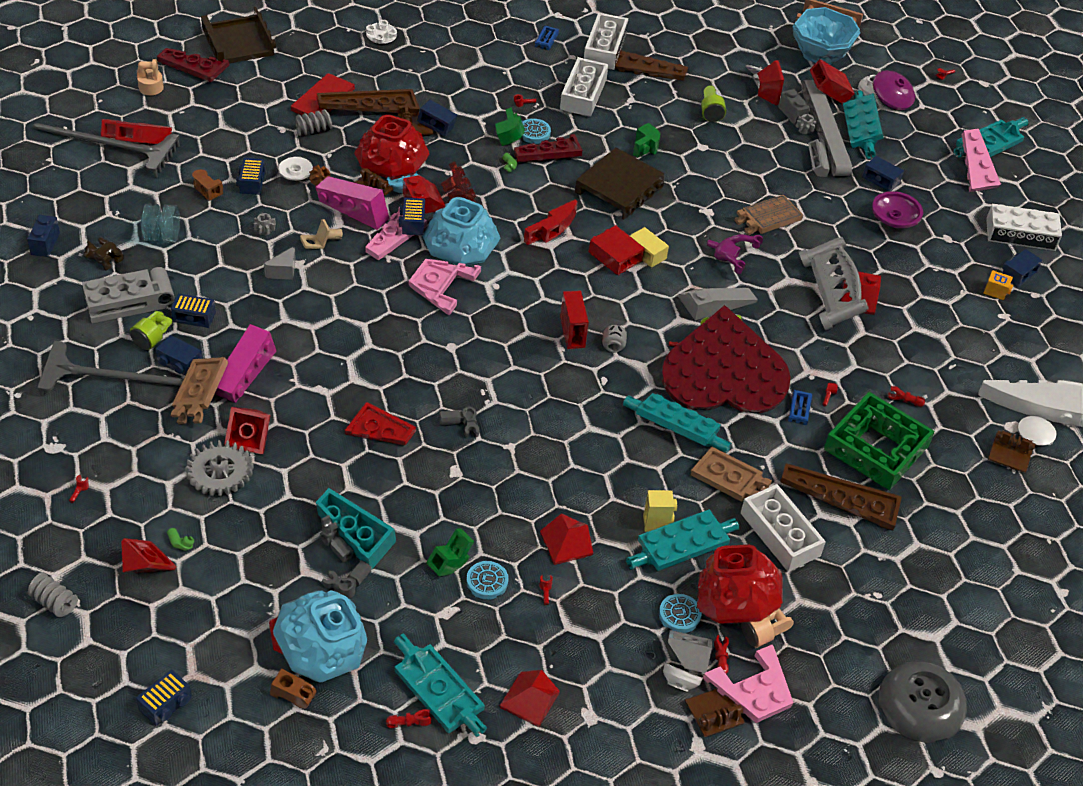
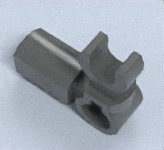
M466 407L460 412L459 410L439 412L440 425L460 424L462 422L465 427L464 435L466 438L469 437V431L475 432L476 437L479 436L480 430L476 421L477 412L474 408Z
M329 515L321 520L323 525L320 533L321 540L326 546L331 545V550L343 562L349 561L354 556V550L342 537H339L337 523H332Z
M361 560L347 578H339L336 572L329 571V578L332 580L323 578L322 584L327 589L334 588L336 592L347 598H352L356 593L355 587H358L372 569L368 563Z

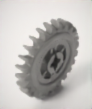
M218 440L217 447L210 441V449H207L204 444L202 445L203 452L196 448V456L190 454V460H187L185 468L187 479L190 480V485L195 486L196 490L202 489L204 494L210 492L212 496L215 493H218V496H222L223 492L228 495L231 490L233 492L238 491L237 487L243 488L244 483L249 482V477L253 475L252 470L254 466L252 457L249 456L248 451L244 452L243 446L237 450L235 442L230 448L229 441L227 440L225 446L222 447L221 441Z

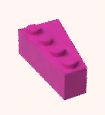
M329 176L315 187L319 202L376 230L390 219L383 190Z
M252 324L248 326L227 360V367L215 391V395L236 403L244 394L245 390L277 352L269 331Z

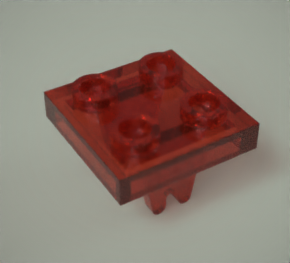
M455 161L450 163L449 166L453 175L441 183L444 191L452 190L447 194L450 198L449 200L451 201L455 197H462L475 202L474 198L477 196L473 188H469L472 185L468 177L464 178L466 174L462 166L458 167Z

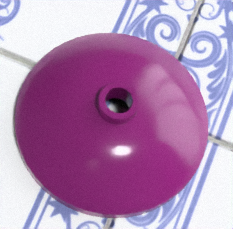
M889 70L881 71L874 77V92L885 105L896 110H906L912 106L915 101V91L906 77L898 72Z
M895 191L884 192L873 200L872 211L878 220L890 227L909 228L917 225L922 219L923 208L915 198L905 193Z

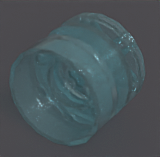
M146 203L144 205L141 229L145 241L153 239V241L157 242L161 234L163 242H177L180 230L178 205L165 204L162 212L159 204L152 206L151 203Z

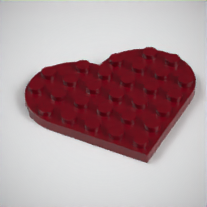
M724 305L668 353L662 367V382L667 393L674 401L692 410L694 408L711 410L727 402L730 406L742 412L764 413L776 408L786 397L790 387V372L783 358Z

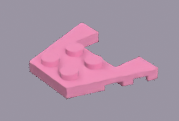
M425 259L409 280V287L447 315H450L457 306V300L443 295V293L457 275L474 281L481 272V266L466 267V264L463 263L450 265L447 261Z
M773 645L756 651L754 655L765 670L759 674L733 684L720 666L704 673L703 676L704 681L708 684L711 682L718 688L717 691L721 695H727L735 704H740L743 708V713L755 723L789 709L793 705V700Z

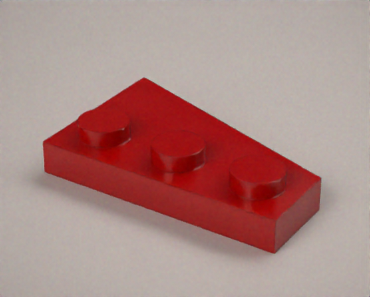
M368 402L365 403L345 429V435L406 445L416 432L415 426Z

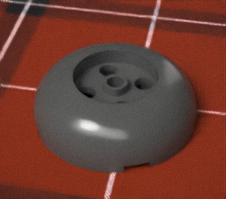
M911 661L900 664L884 677L879 688L878 703L886 716L885 720L898 733L911 740L923 743H935V741L945 738L947 740L960 730L965 721L967 701L960 683L947 670L933 663ZM932 706V707H934L936 710H929V709H930V707Z

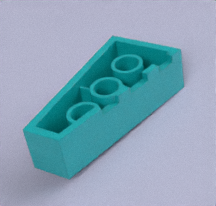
M328 488L316 501L320 518L323 519L329 515L331 522L337 523L339 537H342L354 550V554L359 560L368 563L371 569L377 565L395 544L396 535L393 527L332 489Z

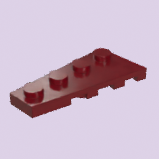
M165 48L157 55L158 62L212 82L229 66V60L217 61L215 57L210 56L208 59L202 58L200 54L195 53L187 55L185 51Z
M575 134L570 135L567 139L558 137L553 142L548 140L541 141L540 145L532 143L514 147L517 162L542 161L544 159L566 157L575 158L582 156L583 151Z

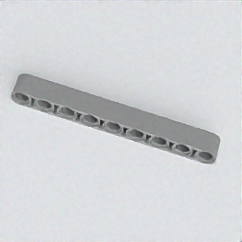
M803 80L802 93L806 103L810 106L809 112L814 117L813 121H817L815 129L820 142L825 143L832 175L850 176L852 164L826 95L818 90L814 80Z

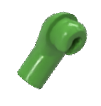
M505 153L502 157L507 163L504 169L511 173L512 170L516 169L517 161L509 153Z
M171 528L167 531L172 547L185 551L193 547L194 539L191 536L180 538L176 528Z

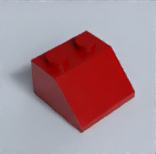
M420 175L403 178L404 198L425 199V214L445 207V203L435 184Z
M858 272L861 282V300L865 299L869 307L864 313L874 315L880 291L881 276ZM846 280L842 281L841 289L847 288ZM850 292L845 293L840 301H851Z

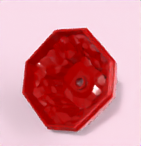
M383 115L363 134L354 154L362 169H369L372 173L385 178L397 179L402 178V176L414 175L427 160L429 150L422 134L415 130L410 121L392 115Z
M731 545L717 548L714 554L706 560V568L699 574L697 608L699 612L717 623L762 621L781 608L783 603L782 573L765 554L758 551L753 545Z

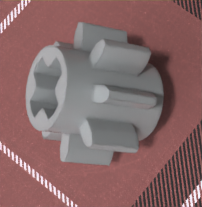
M804 114L802 117L799 116L796 127L799 128L800 133L809 134L814 132L817 121H813V116L809 114Z
M262 213L257 218H254V230H258L259 234L269 235L272 231H275V218L271 219L270 214Z

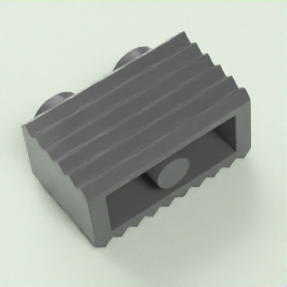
M795 89L781 93L778 107L796 126L799 116L802 117L804 114H808L810 106L798 95L799 93Z

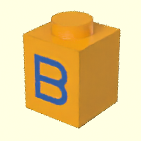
M992 270L984 294L1004 300L1006 294L1010 295L1013 285L1010 283L1013 277Z

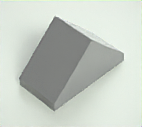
M292 247L265 262V277L293 280L296 263L295 249Z

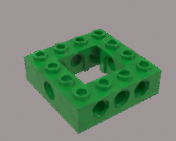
M868 392L828 434L824 450L886 489L891 490L929 447L935 431L871 392ZM871 427L899 444L897 448L894 447L890 456H888L880 448L873 447L865 442V439H860V437Z

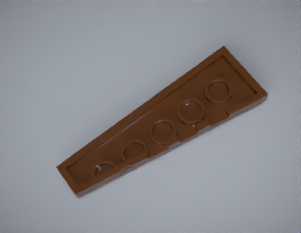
M623 50L620 51L614 68L624 73L625 70L634 71V74L648 73L649 76L681 81H684L688 72V67L681 64H674Z
M413 89L317 93L316 96L319 108L401 113L402 107L408 105L411 108V113H419L420 110Z
M785 464L781 483L876 523L883 528L894 531L902 496L791 464Z

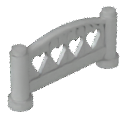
M843 237L835 238L809 250L799 251L805 268L812 266L826 311L819 314L825 330L833 328L832 325L862 314L869 309L866 300H861L860 277L854 262L844 250V247H847ZM837 255V260H839L837 264H826L832 256ZM837 268H842V276H830ZM841 280H846L845 284L848 285L846 289H834ZM850 292L851 301H839L845 293Z

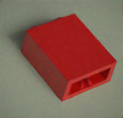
M819 59L809 70L818 90L840 103L847 102L855 94L846 74L825 61Z
M616 225L594 236L590 240L589 253L617 276L643 261L645 250L641 244Z
M564 291L560 320L567 349L585 348L589 321L582 292Z

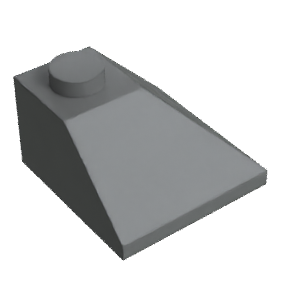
M670 630L668 643L684 668L689 669L688 672L696 675H701L702 672L706 673L712 650V639Z

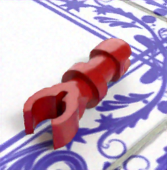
M891 386V391L896 392V394L889 392L888 397L890 399H902L903 402H910L918 407L925 405L923 397L910 395V392L904 393L900 388Z
M718 635L714 640V647L717 651L715 658L718 660L716 667L721 666L727 674L729 670L727 659L729 657L726 650L729 639L725 637L722 641L724 643L722 646V643L719 642L720 636Z
M428 709L420 710L412 715L410 713H406L405 716L391 715L386 719V725L389 728H398L399 725H407L409 727L414 723L421 726L431 724L430 710Z

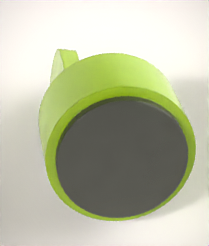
M712 85L704 89V99L701 102L703 118L710 122L720 121L726 115L725 100L716 94V89Z
M155 311L148 318H142L131 327L130 336L138 347L150 350L163 339V333L172 324V319L164 316L160 311Z

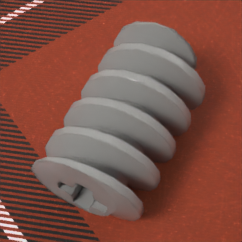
M325 109L321 112L316 111L315 114L310 112L309 115L304 113L302 117L301 115L296 116L295 124L299 136H301V131L307 135V130L313 134L314 128L317 132H320V127L324 131H326V126L330 130L333 129L331 117Z
M45 572L35 576L29 585V596L42 604L50 612H53L57 617L68 615L77 604V595H73L72 591L66 590L65 586L60 585L58 581H54L52 577H48Z

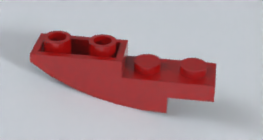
M102 119L101 136L115 138V140L158 144L166 136L172 134V127L110 119Z
M575 199L548 212V218L525 228L524 242L530 245L542 239L547 243L559 236L574 220L578 201Z

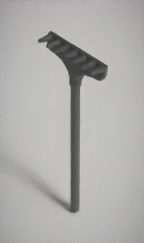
M40 123L33 125L34 129L146 153L149 157L146 169L152 171L155 178H158L157 169L161 173V165L163 168L165 167L164 158L166 162H169L168 153L172 157V149L176 152L175 143L177 147L180 146L179 135L170 134L162 142L153 146H147Z
M54 340L38 389L40 396H43L44 391L53 390L58 379L71 373L181 386L184 379L74 365L66 357L67 345L64 342Z

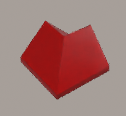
M775 60L757 73L760 81L758 96L774 105H779L784 77L779 60Z
M231 407L224 446L228 440L230 448L236 442L237 449L243 446L244 451L264 454L271 415L256 409Z
M560 514L540 531L554 565L593 555L588 524Z
M124 538L121 542L123 572L145 573L170 571L177 568L152 541Z
M543 670L520 672L501 702L500 708L540 727L560 691Z

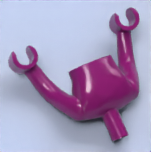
M738 234L728 237L720 243L709 239L707 246L716 249L714 254L716 259L729 261L735 265L734 272L741 274L742 270L745 269V262L737 260L741 248L735 244L740 241L752 243L753 248L758 249L763 242V237L761 235L753 237Z

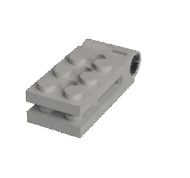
M162 267L153 268L149 273L146 269L82 282L91 323L165 309L175 299L167 271Z

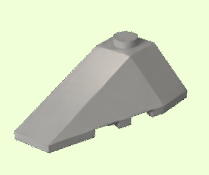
M749 288L695 289L678 294L679 299L694 320L712 316L724 305L732 310L756 303L758 300Z

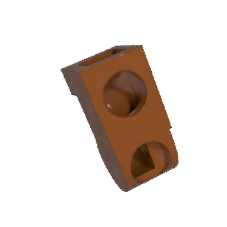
M202 169L193 172L194 187L208 201L223 194L222 181L219 179L213 180L208 176L207 171Z
M282 668L271 683L270 689L271 696L277 699L280 696L297 707L304 709L308 707L317 693L311 684Z

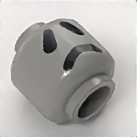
M619 325L606 327L602 338L604 348L610 352H619L625 348L627 340L626 330Z

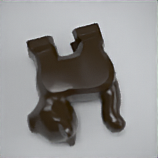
M100 237L98 242L102 246L96 248L90 241H87L83 256L86 259H95L96 262L103 265L104 270L107 271L112 267V264L109 262L111 259H115L117 263L123 261L122 251L117 248L115 243Z

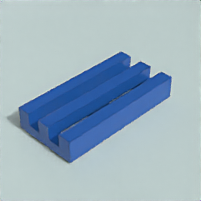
M544 26L535 41V47L538 48L540 45L541 49L546 47V50H550L559 34V29ZM547 30H549L544 41L542 42L545 33L547 32Z
M798 390L793 391L788 418L789 422L796 420L798 424L801 421L803 425H807L812 400L811 393ZM799 395L797 415H794L796 397ZM804 397H807L805 415L803 417L801 416Z

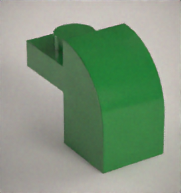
M512 107L505 109L508 120L495 124L502 146L516 142L525 132L521 117L517 113L514 114Z
M650 123L637 129L633 152L636 158L648 152L655 155L658 151L660 132Z
M461 528L455 529L447 545L435 547L426 563L438 576L450 575L468 561L470 556L467 553L472 547L474 540Z

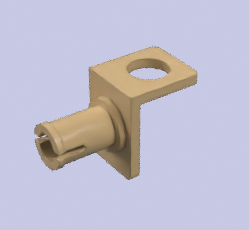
M322 219L316 235H301L300 240L306 249H324L327 239L341 240L343 233L340 228L329 229L325 219ZM306 240H313L315 244H310Z

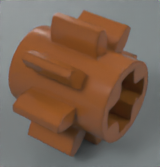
M316 165L312 168L313 170L309 171V179L315 186L320 184L326 177H330V171L325 166L320 168L319 165Z

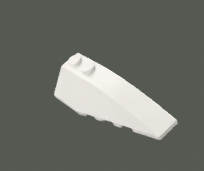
M983 380L978 392L979 396L1029 416L1041 417L1052 422L1083 427L1082 383L1058 380V383H1047V380H1039V383H1027V380H1019L1016 383H1010L1009 380Z

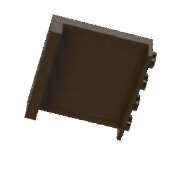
M254 7V15L210 23L207 15L201 16L202 30L217 61L225 59L229 60L230 64L274 55L276 42L272 39L271 32L267 30V24L263 21L262 14L258 12L256 7Z
M615 147L576 179L575 193L581 195L588 191L621 209L623 211L622 219L624 220L629 215H632L638 207H641L647 199L652 198L655 192L663 188L665 173Z

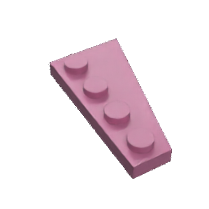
M965 130L962 133L964 152L966 153L965 164L968 167L969 192L998 188L1001 183L980 130Z
M400 207L398 212L391 216V220L384 224L382 231L377 233L366 246V253L378 261L414 236L402 234V227H399V216H403L400 215ZM424 219L425 228L427 226V220Z

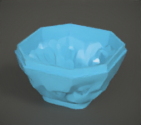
M826 7L806 9L792 26L793 36L798 42L803 57L815 63L821 59L829 65L843 58L860 35V29L852 17Z
M462 197L451 199L449 203L445 204L444 208L435 211L432 220L422 235L432 256L455 265L463 263L466 266L483 263L501 239L487 209L478 203Z
M331 590L327 593L324 591L308 593L296 600L283 604L273 629V635L291 670L319 683L358 669L367 644L366 632L363 623L360 621L361 617L356 611V605L346 596Z

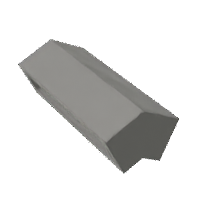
M816 139L808 143L812 167L817 176L827 177L830 168L825 143L819 142Z

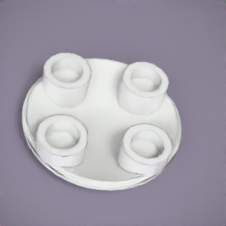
M380 20L379 23L366 27V35L368 39L375 43L386 44L396 39L397 30L388 24L387 20Z
M1028 416L1023 418L1018 424L1020 435L1025 439L1033 440L1032 442L1036 443V445H1052L1056 438V430L1053 425L1041 417Z

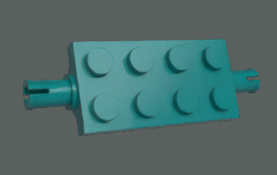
M859 90L858 95L857 92H854V100L843 103L852 148L858 146L865 150V157L871 159L870 154H872V158L876 156L874 147L877 140L884 137L874 93L863 96V92Z
M1021 117L1016 121L1012 120L1006 123L1001 119L980 129L989 156L992 157L1023 142L1024 136L1020 134L1019 129L1026 127L1028 120L1025 117ZM960 138L956 142L958 147L954 149V154L958 158L966 154L963 148V140Z
M652 393L643 402L628 395L623 402V406L636 411L637 415L704 446H712L726 454L731 448V442L717 436L721 424L716 423L711 418L699 415L694 410H688L676 402L666 400L661 395Z
M710 509L639 535L638 541L642 546V552L627 557L626 563L630 566L631 570L644 564L654 565L657 571L721 546L728 545L730 538L727 533L739 530V524L735 518L719 523Z
M405 634L400 635L402 639L399 636L396 637L394 644L404 654L403 661L395 666L396 674L422 704L430 710V713L448 734L462 724H466L475 737L480 736L478 732L483 734L487 726L476 715L484 710V703L431 644L424 648L414 646Z

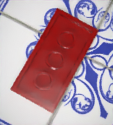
M327 73L291 105V111L300 115L304 113L309 115L310 112L315 114L316 111L321 112L324 109L319 108L316 99L317 93L351 92L355 89V84Z

